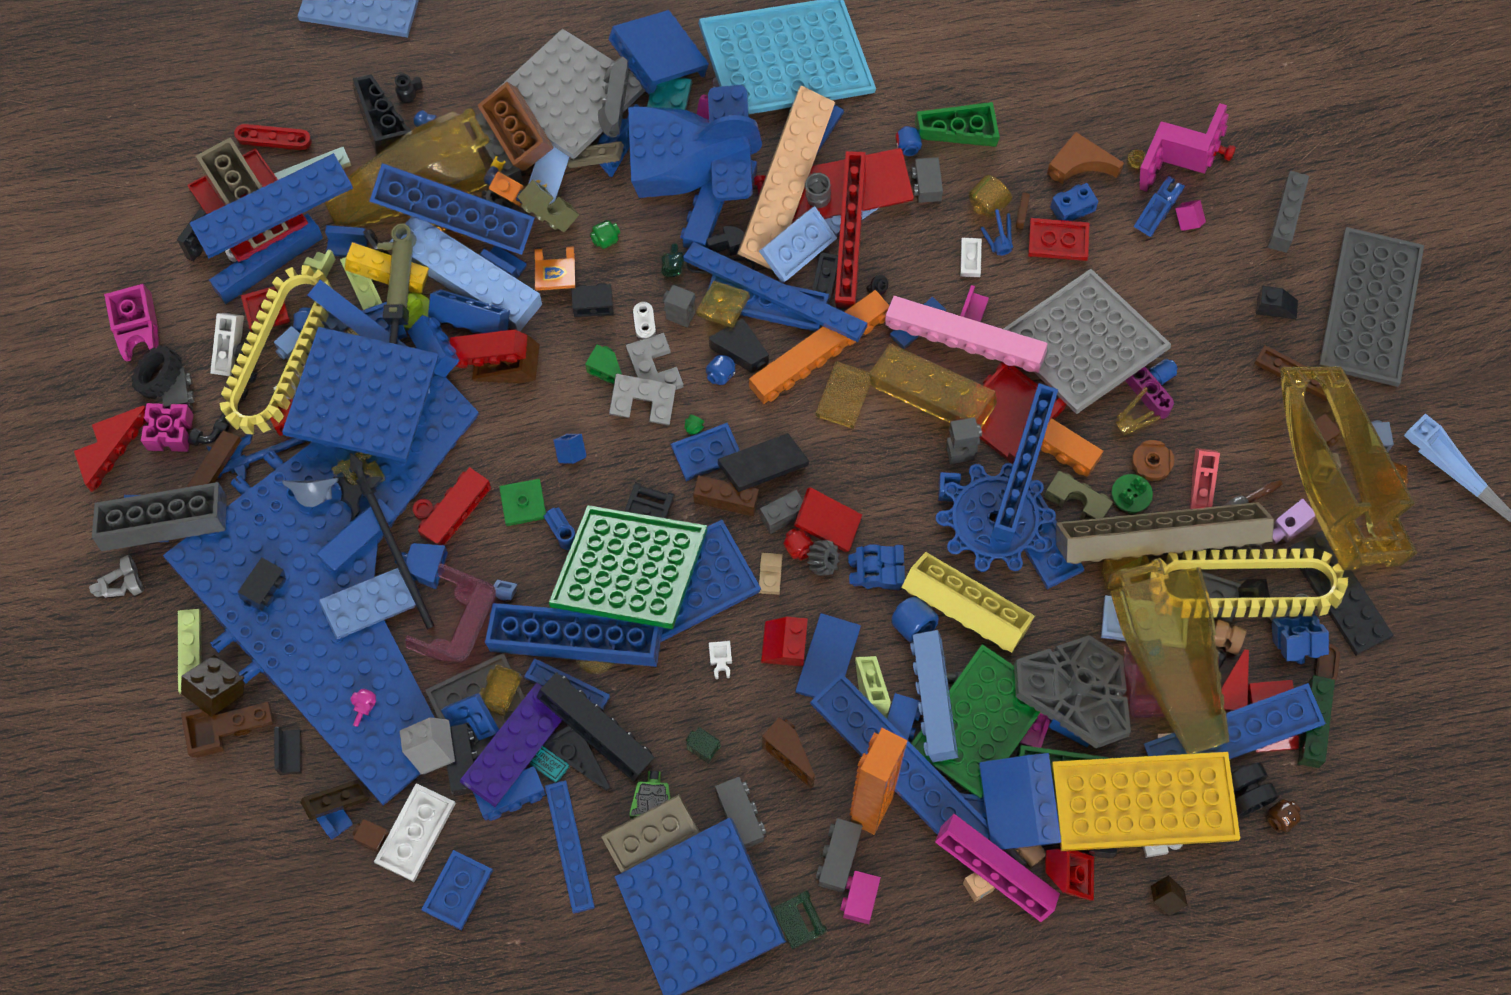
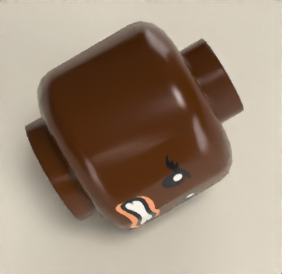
M1281 799L1268 810L1267 821L1277 832H1288L1301 820L1300 807L1294 801L1289 802L1288 800Z

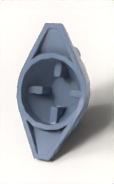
M339 478L316 481L283 480L282 483L292 490L300 504L306 507H314L322 504L325 500L332 499L331 486L338 482Z

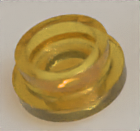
M1140 149L1131 151L1127 157L1128 164L1133 168H1140L1146 156L1145 152Z

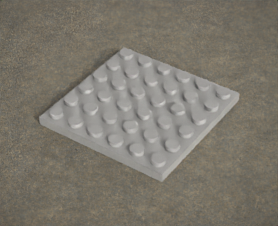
M562 29L504 83L509 82L519 89L551 144L567 156L575 159L603 132L598 121V111L602 108L603 98L607 96L605 94L606 82L603 80L606 71L615 61ZM629 71L623 112L645 92V89L631 71Z
M1092 269L1003 328L1004 330L1048 343L1047 352L1039 373H1034L1049 387L1059 389L1057 395L1076 414L1171 348V343Z

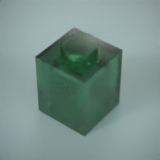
M700 727L696 731L692 730L686 738L687 750L706 763L711 761L721 747L720 740Z

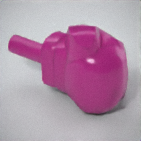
M361 689L351 696V702L355 706L353 710L358 712L353 726L358 727L363 714L368 716L376 703V695L367 689Z

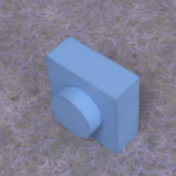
M497 580L491 589V596L497 597L500 600H511L517 591V584Z

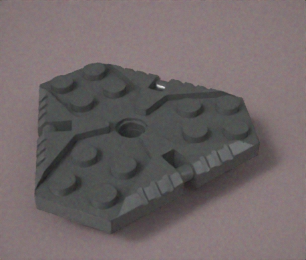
M1090 635L1058 645L1054 652L1049 648L1017 659L1014 663L1016 698L1034 707L1041 714L1047 715L1049 719H1055L1061 723L1060 726L1067 728L1068 731L1073 732L1077 737H1081L1082 740L1093 747L1099 748L1128 737L1131 733L1128 699L1123 697L1126 692L1123 656Z

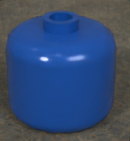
M913 596L897 606L892 615L891 623L909 643H913L914 634L930 632L936 629L939 616L925 601Z

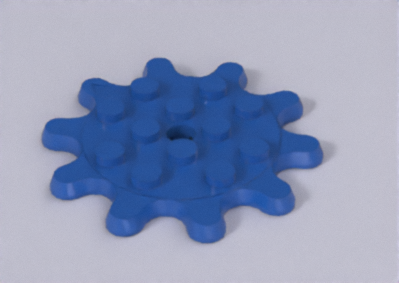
M1011 463L1004 464L997 476H989L983 466L973 464L969 469L971 482L968 485L960 486L955 482H949L945 485L944 492L953 500L954 505L950 510L940 511L936 515V522L939 525L949 526L955 530V537L948 542V551L951 554H959L964 550L974 552L976 556L974 566L980 572L987 571L994 559H1002L1010 570L1018 571L1023 565L1021 552L1024 549L1029 548L1036 552H1044L1048 547L1047 540L1039 535L1038 528L1041 524L1052 523L1056 518V514L1050 508H1041L1037 505L1036 497L1044 489L1043 483L1039 480L1030 482L1011 543L991 537L995 522L989 518L992 514H998L1013 464Z

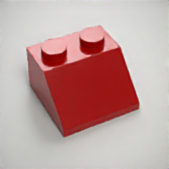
M783 617L765 621L761 663L803 667L808 619Z

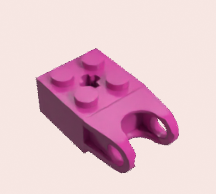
M144 284L104 294L111 331L114 334L120 354L126 362L131 361L133 348L140 342H146L149 350L159 346L158 325L152 294Z

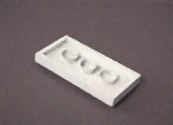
M416 783L374 863L414 882L456 804L455 801Z

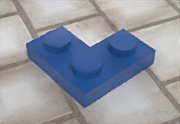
M479 693L450 704L441 710L445 719L449 720L450 727L469 722L478 740L492 736L499 731Z

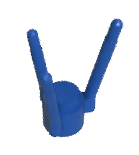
M996 209L995 213L1000 236L996 237L993 243L984 227H981V231L990 244L992 252L1002 256L1009 254L1013 248L1010 213H1007L1006 237L999 210Z

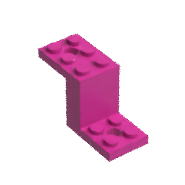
M1219 103L1206 134L1161 121L1140 167L1139 190L1147 192L1149 186L1154 184L1156 179L1155 172L1157 169L1160 170L1163 162L1205 174L1207 168L1213 164L1214 152H1218L1220 148L1221 136L1224 137L1228 125L1226 123L1229 114L1226 113L1227 105Z

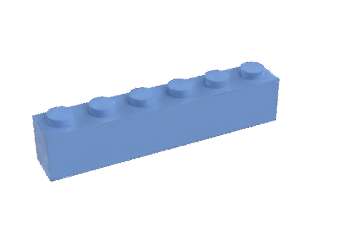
M938 630L914 634V642L910 643L912 655L916 656L913 668L915 675H918L919 682H916L917 694L921 695L922 701L918 702L920 715L924 716V722H921V729L927 739V742L924 743L925 754L930 756L932 762L959 758L941 635Z

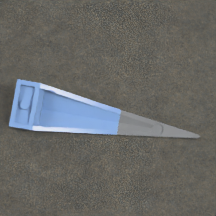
M1424 414L1404 436L1412 444L1420 448L1419 453L1511 522V509L1472 468L1442 426L1427 414Z

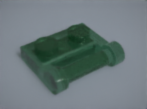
M805 891L773 907L774 914L791 949L797 948L828 932L826 926L822 925L810 900L811 895L809 891ZM800 903L803 904L815 929L811 932L808 931L796 906Z

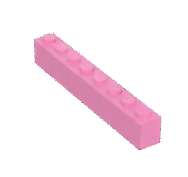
M893 296L886 313V326L893 330L906 331L913 336L919 335L932 342L938 341L951 348L963 349L970 354H980L990 360L996 359L1009 366L1021 367L1028 372L1034 371L1039 373L1047 352L1048 343L897 296Z

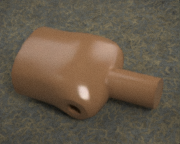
M1042 846L1015 848L1027 861L1030 868L1034 867L1046 856V851Z

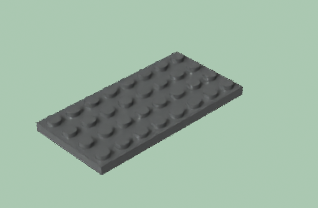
M1345 228L1318 368L1396 387L1400 385L1424 245L1353 228Z

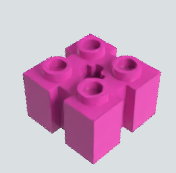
M146 403L144 419L148 426H143L141 442L147 451H164V447L168 446L171 451L188 452L189 434L186 429L192 428L193 413L187 404H171L170 409H166L163 404Z

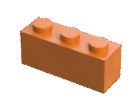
M1051 418L1048 422L1040 450L1044 453H1050L1060 463L1069 465L1077 474L1088 477L1101 459L1103 450Z

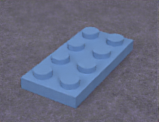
M398 568L319 600V604L336 639L405 612L416 605Z

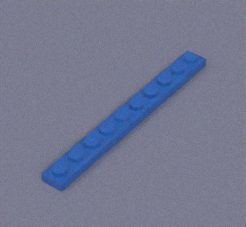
M695 242L691 244L683 257L687 263L856 342L860 340L867 328V322Z

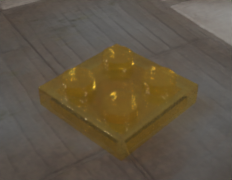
M713 281L696 314L698 317L733 328L749 300L750 294L748 291Z

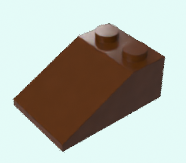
M527 335L526 359H518L514 363L501 361L500 364L484 363V366H474L472 380L501 383L535 381L540 344Z
M779 717L763 734L762 748L812 789L815 774L797 732L794 730L795 726L789 720H782Z

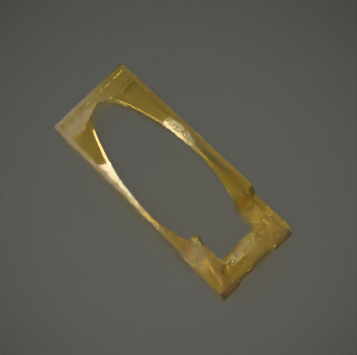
M1283 367L1280 370L1282 395L1294 457L1312 509L1342 570L1359 569L1362 565L1372 566L1385 563L1387 567L1402 566L1418 553L1399 519L1415 502L1342 367ZM1312 379L1318 381L1341 431L1354 468L1362 503H1358L1304 401L1307 385ZM1363 513H1365L1367 529L1371 536L1369 538L1363 536L1356 522V519Z

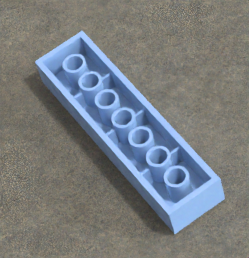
M411 216L405 223L416 236L412 262L428 267L429 277L458 295L510 310L508 328L511 330L521 331L541 307L540 293L427 221Z

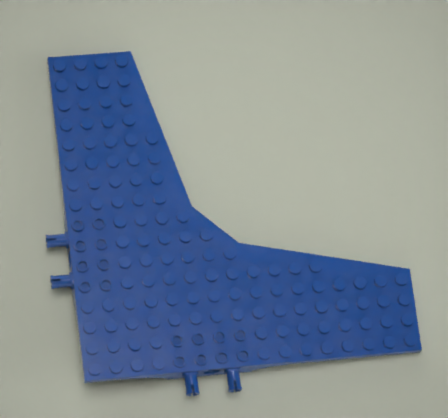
M436 374L432 378L430 393H428L407 463L316 442H311L286 462H283L276 452L272 450L269 452L271 456L267 453L264 460L275 471L253 487H250L241 475L236 477L238 482L235 478L231 481V485L242 496L226 507L225 531L186 537L163 555L164 559L194 591L224 628L225 632L210 642L211 646L216 649L215 651L220 653L230 643L236 642L252 661L247 667L238 672L239 676L245 677L243 679L244 683L247 684L258 673H264L271 683L290 700L382 806L421 775L402 752L400 730L425 719L435 717L385 621L383 620L345 637L336 639L319 604V600L375 577L378 543L383 538V532L380 530L335 571L328 569L316 553L351 523L350 507L345 502L340 501L342 495L341 487L336 482L331 486L332 499L325 500L322 504L314 507H306L296 500L292 490L283 485L282 481H316L333 477H346L351 484L357 485V475L354 471L350 470V453H352L363 462L362 469L365 475L370 477L382 476L380 484L375 487L377 492L374 495L376 499L380 498L396 515L388 523L389 528H391L397 517L403 513L408 503L414 499L432 476L433 471L443 462L447 453L453 449L458 439L464 435L479 415V412L446 377L444 378ZM363 495L359 501L361 510L359 515L370 506L367 498L363 497ZM261 557L284 569L286 581L282 588H277L273 594L274 599L268 607L265 606L262 611L241 600L238 595L239 589ZM361 689H367L376 695V703L368 716L363 714L359 726L356 727L353 724L358 712L353 710L355 706L351 702V696Z

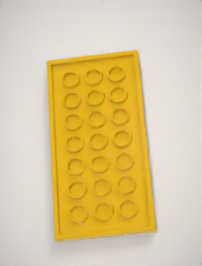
M1228 752L1056 761L1051 764L1061 836V851L1240 840Z

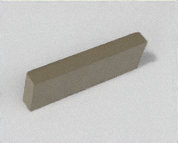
M619 141L587 146L575 159L569 157L567 166L575 168L620 161L624 145Z

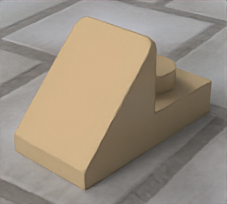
M762 553L759 580L761 590L759 593L780 595L783 554Z

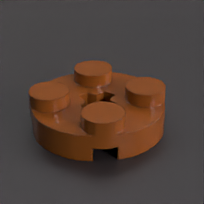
M1157 440L1143 442L1136 448L1132 456V466L1136 475L1149 481H1159L1167 478L1174 465L1172 451L1168 450L1164 443ZM1151 457H1154V459L1157 460L1158 463H1155V465H1153L1150 462H1148V460H1150Z

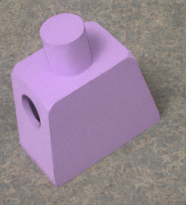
M1304 499L1297 502L1275 521L1273 526L1274 544L1278 543L1281 539L1289 542L1313 524L1317 514Z

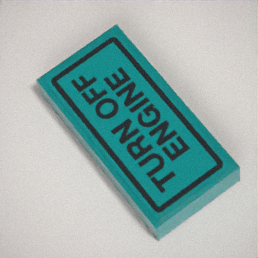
M543 746L529 763V765L534 766L536 770L555 783L559 782L570 767L569 764Z

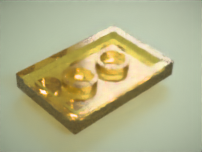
M836 361L817 408L816 416L854 429L874 373Z

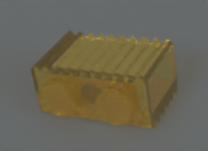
M498 664L495 665L494 669H490L487 675L488 684L479 693L489 711L502 716L506 715L522 679L520 672Z

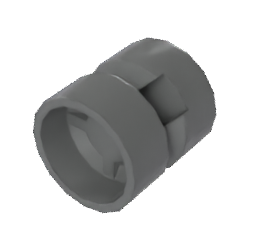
M822 173L811 174L805 182L806 200L812 207L823 208L831 200L830 180Z

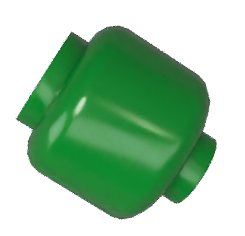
M604 220L592 227L590 237L596 247L606 249L618 242L620 230L616 223L612 224L609 220Z

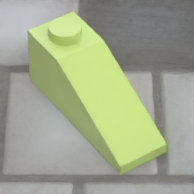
M856 657L855 664L859 691L887 719L891 701L877 657Z

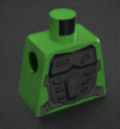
M648 771L647 782L637 783L630 810V819L670 799L669 784L660 783V771Z

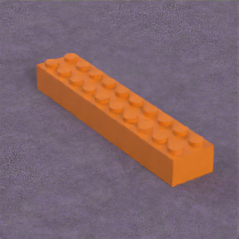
M881 728L879 734L874 732L868 744V754L864 753L858 763L857 779L855 781V790L849 814L852 816V823L862 825L863 830L875 835L894 797L908 741L884 728Z

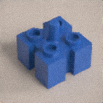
M1314 612L1312 616L1299 614L1297 618L1290 619L1289 616L1272 619V641L1278 649H1281V654L1286 661H1296L1298 664H1304L1305 655L1311 658L1329 655V632L1323 624H1319V619Z

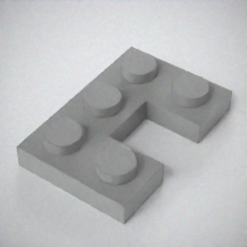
M664 333L626 345L637 378L676 385L675 390L684 387L677 367L658 373L654 365V358L670 353Z
M616 374L609 415L629 418L633 399L652 402L649 422L669 426L676 385Z

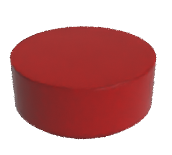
M420 499L413 505V513L421 521L425 518L427 519L432 513L433 504L427 499Z

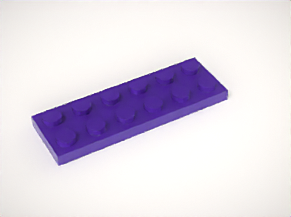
M538 683L533 686L460 779V783L494 807L498 805L562 722V719L536 698L539 690L542 688Z

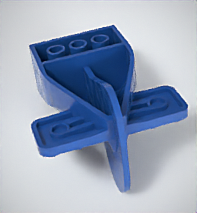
M732 85L710 89L708 92L709 120L682 109L628 107L631 182L639 198L688 193L700 188L710 180H712L713 195L718 201L739 200L751 197L753 193L751 155L761 149L762 138L757 122L749 118L748 93L744 86Z

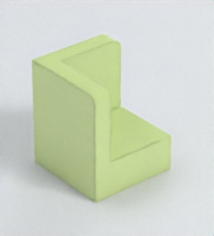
M327 250L326 254L317 252L313 259L307 257L304 265L310 266L314 273L319 269L327 277L336 259L333 252Z

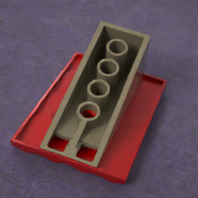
M230 137L196 155L204 176L187 186L203 211L209 214L278 179L256 148L242 155ZM303 214L297 215L230 248V251L238 262L246 260L254 253L266 249L272 243L280 241L292 232L302 229L308 224V221Z

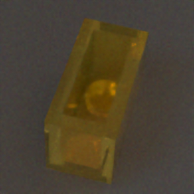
M1147 555L1138 558L1131 556L1122 557L1119 560L1104 559L1102 576L1107 589L1148 584L1152 567Z

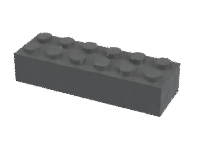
M219 482L97 502L94 505L92 539L101 551L225 531L227 496Z

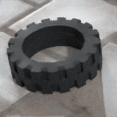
M159 345L157 348L150 349V352L145 353L144 358L139 360L137 368L133 371L132 387L148 399H156L157 396L161 397L164 395V392H168L171 389L170 386L175 384L177 381L175 379L180 375L179 370L182 368V358L166 345ZM164 362L161 372L153 381L149 382L152 373Z

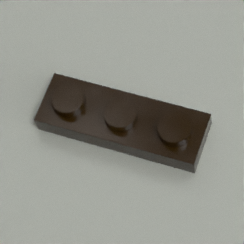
M358 779L303 797L300 803L309 820L366 802L369 800L370 795L364 784Z

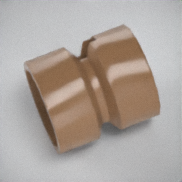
M1217 619L1208 645L1217 648L1225 647V651L1238 655L1247 630L1238 626L1230 627L1229 623Z

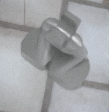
M130 555L120 558L119 569L97 579L98 583L89 586L90 592L94 596H104L105 598L124 596L126 589L134 596L144 592L136 564ZM124 575V582L121 588H109L108 584Z

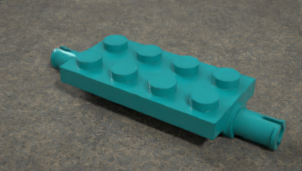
M679 77L657 84L655 92L649 96L647 107L687 110L692 79Z

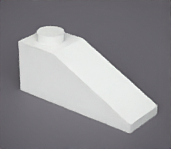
M217 313L211 374L232 375L231 371L236 360L234 357L235 350L242 337L243 315Z

